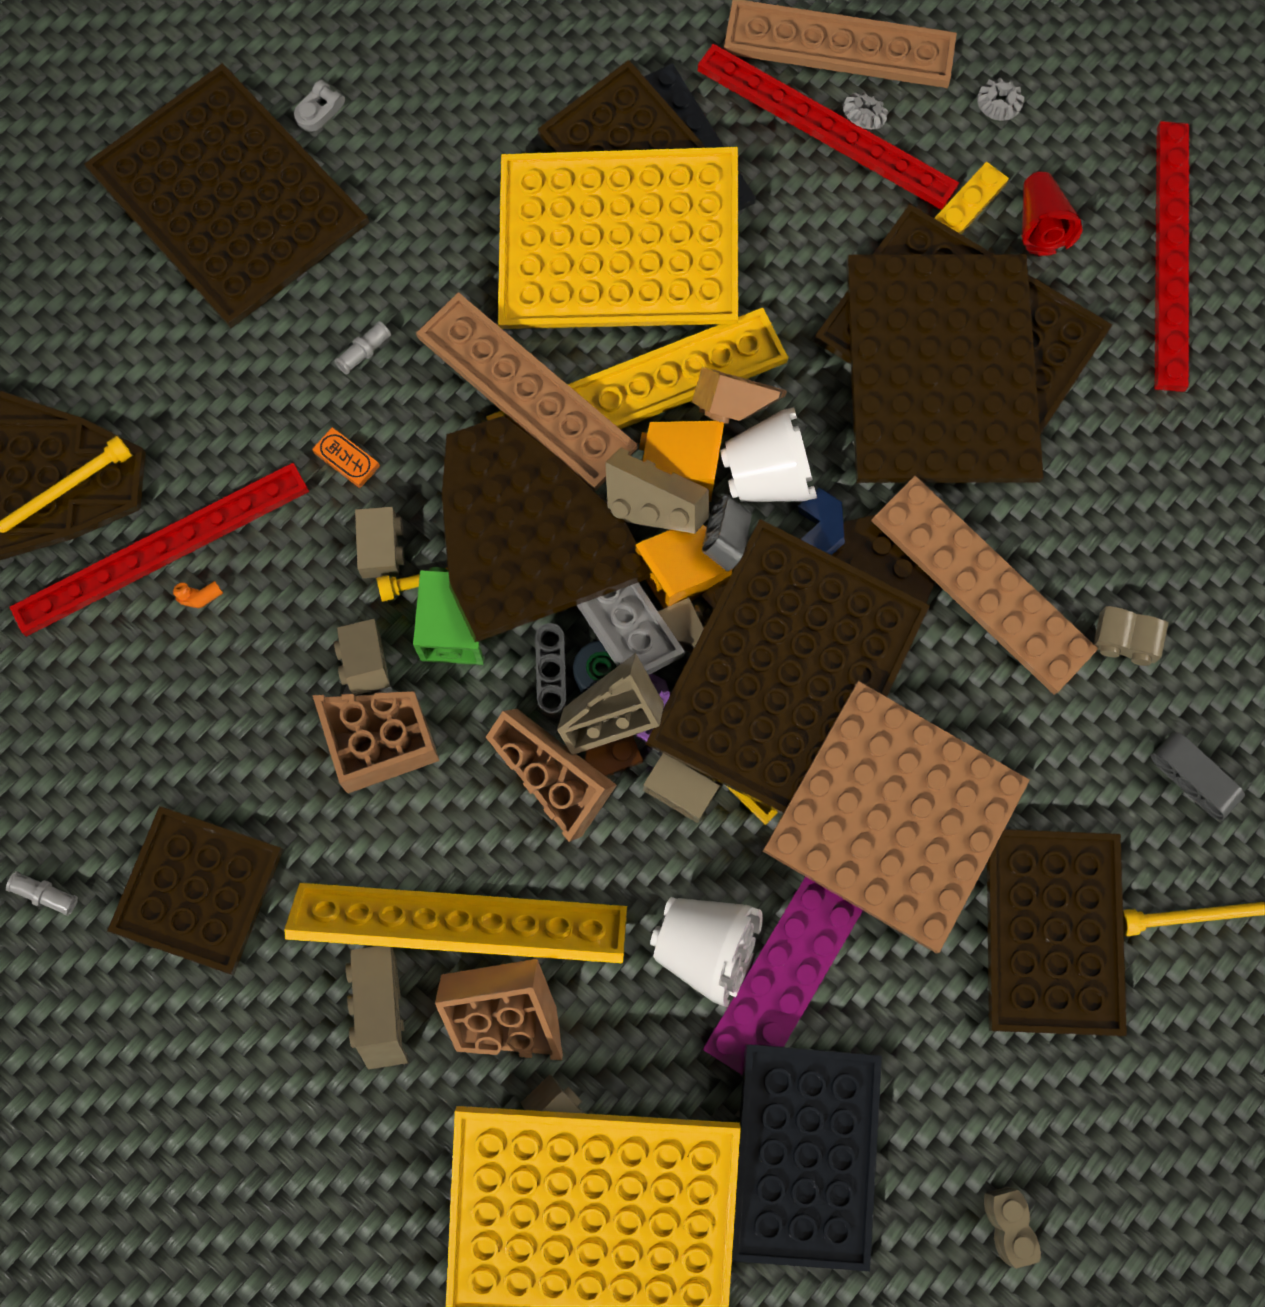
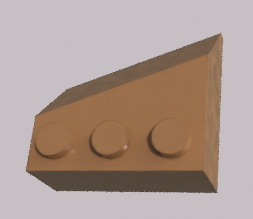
M702 367L692 402L700 407L699 412L705 413L704 415L709 416L710 419L728 424L730 418L740 421L760 412L784 398L787 390Z
M415 692L375 693L374 695L364 696L342 694V696L337 697L312 695L339 784L347 793L440 761Z
M538 959L441 975L435 1005L456 1052L497 1055L502 1050L519 1052V1057L532 1058V1053L550 1054V1060H562L563 1054L557 1007Z

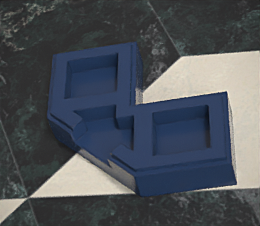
M818 488L816 490L817 498L803 501L798 506L801 515L817 524L801 540L832 555L845 543L842 502L821 488Z

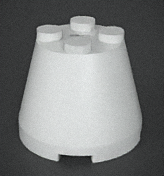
M794 407L779 411L725 442L726 448L721 449L720 453L724 467H730L733 478L728 480L732 498L739 497L740 502L808 501L817 498L815 487H808L807 482L813 479L799 425L792 426L791 420L797 418Z
M670 897L665 906L664 916L666 917L662 927L656 926L651 936L650 945L655 946L653 957L659 964L714 1003L728 1007L730 1000L727 998L729 995L737 996L740 986L751 966L755 954L752 952L756 941L753 934H759L761 931L762 911L743 904Z

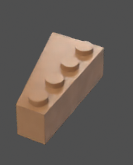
M518 709L502 711L486 736L487 740L510 769H514L524 782L523 785L529 793H533L543 805V810L551 820L554 819L563 831L562 834L568 842L583 836L617 786L577 754L572 755L567 746Z

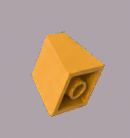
M719 421L650 422L648 433L642 432L639 450L644 451L643 462L646 460L656 464V468L670 475L674 472L709 489V502H711L724 423Z
M703 524L695 534L669 530L636 544L635 552L638 556H642L652 572L650 573L651 577L645 581L663 609L687 598L690 601L695 600L713 585L732 574L733 569L726 571L702 552L707 525L704 526Z

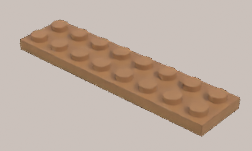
M732 0L724 50L735 56L948 88L951 79L957 33L746 0Z
M459 292L416 333L417 338L529 435L558 456L594 491L606 481L605 462L614 453L623 448L630 451L629 455L631 456L637 450L636 442Z
M916 476L871 520L1053 694L1058 693L1098 650L1089 639Z

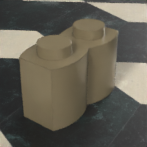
M1106 606L1100 612L1093 644L1104 656L1116 658L1119 655H1124L1131 658V662L1134 664L1149 666L1151 663L1155 664L1162 657L1169 622L1152 616L1136 614L1122 608Z
M1011 1187L986 1192L984 1207L989 1221L995 1227L994 1241L1001 1259L1015 1269L1039 1263L1041 1257L1040 1245L1034 1231L1029 1227V1207L1022 1193Z

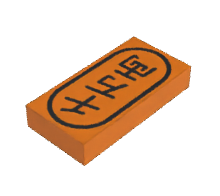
M333 427L312 449L315 455L360 489L380 467L379 462Z

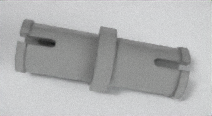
M378 321L361 338L356 337L352 341L353 345L334 360L335 364L344 374H349L365 358L370 359L373 356V351L387 338L391 337L390 331L382 322Z
M15 871L10 876L6 884V891L32 900V904L41 907L44 905L66 916L73 912L78 901L77 896L52 887L51 882L46 880L40 882L18 871Z

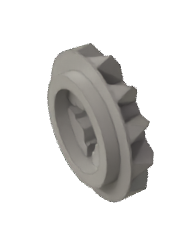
M1001 77L996 81L989 79L984 86H981L977 97L980 110L987 117L998 121L1009 120L1017 116L1022 109L1024 96L1021 95V87H1015L1012 80L1006 82ZM997 94L1000 96L1006 95V101L1004 102L1002 99L995 100Z
M853 92L850 97L846 98L843 104V111L846 117L855 125L865 129L881 128L884 126L888 110L883 107L884 103L882 101L875 100V96H867L865 92L861 95Z

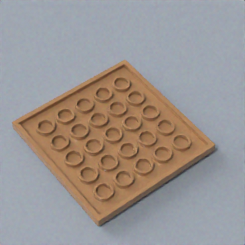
M858 681L762 851L929 950L940 953L1030 780Z

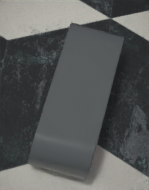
M728 494L722 496L712 508L702 546V552L726 571L733 569L744 554L752 516L751 512Z
M546 623L538 628L535 636L537 701L543 717L555 720L561 717L564 707L567 706L565 640L560 626L554 623ZM549 635L556 636L559 639L558 643L551 647L545 646L542 640ZM551 665L560 669L559 674L552 678L546 677L543 674L544 669ZM555 696L561 700V703L557 708L549 709L544 706V701L548 697Z
M1172 732L1151 754L1154 764L1215 819L1224 820L1245 797L1244 791L1236 782L1180 733Z

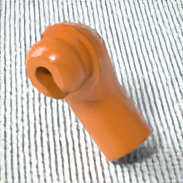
M215 581L201 590L189 587L187 583H179L173 589L176 601L181 605L193 608H202L223 594Z

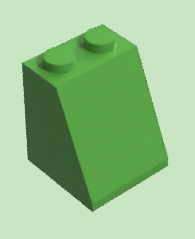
M441 567L429 568V571L420 570L413 646L422 662L484 665V657L479 642H474L449 588L448 570Z

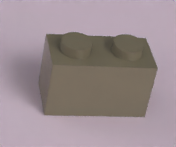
M393 507L356 509L357 567L362 578H376L385 575L400 576L399 565H404L405 563L403 546H398V536L403 535L402 518L396 516Z
M375 619L337 627L339 640L334 641V648L338 660L342 659L343 663L342 666H338L342 685L348 684L351 694L354 695L390 687L382 639Z
M663 753L645 781L643 791L694 822L699 823L720 785L715 783L716 780L699 771L696 772L687 765Z

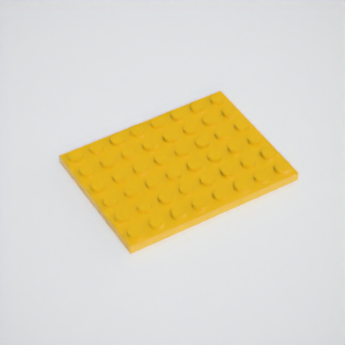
M738 147L501 154L498 326L501 329L738 324Z
M456 1106L446 1307H729L740 1123Z

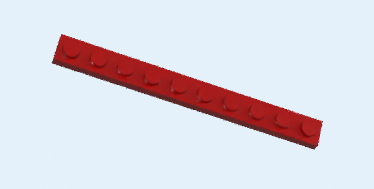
M712 44L698 63V72L941 210L947 205L958 188L959 182L864 128L855 125L850 120L715 44Z
M1160 121L1157 126L1154 389L1185 392L1189 387V124Z
M293 462L23 599L9 608L22 634L27 637L308 493L309 490Z

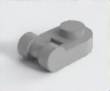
M324 80L317 81L312 91L295 108L294 116L298 127L305 132L317 131L342 108L345 97L337 91L333 92L330 90V85ZM323 100H326L327 103L324 106H321L320 103Z

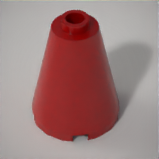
M1039 171L1031 174L1023 184L1022 242L1026 246L1027 251L1038 256L1057 254L1056 249L1065 246L1068 249L1079 240L1083 231L1080 217L1050 173Z

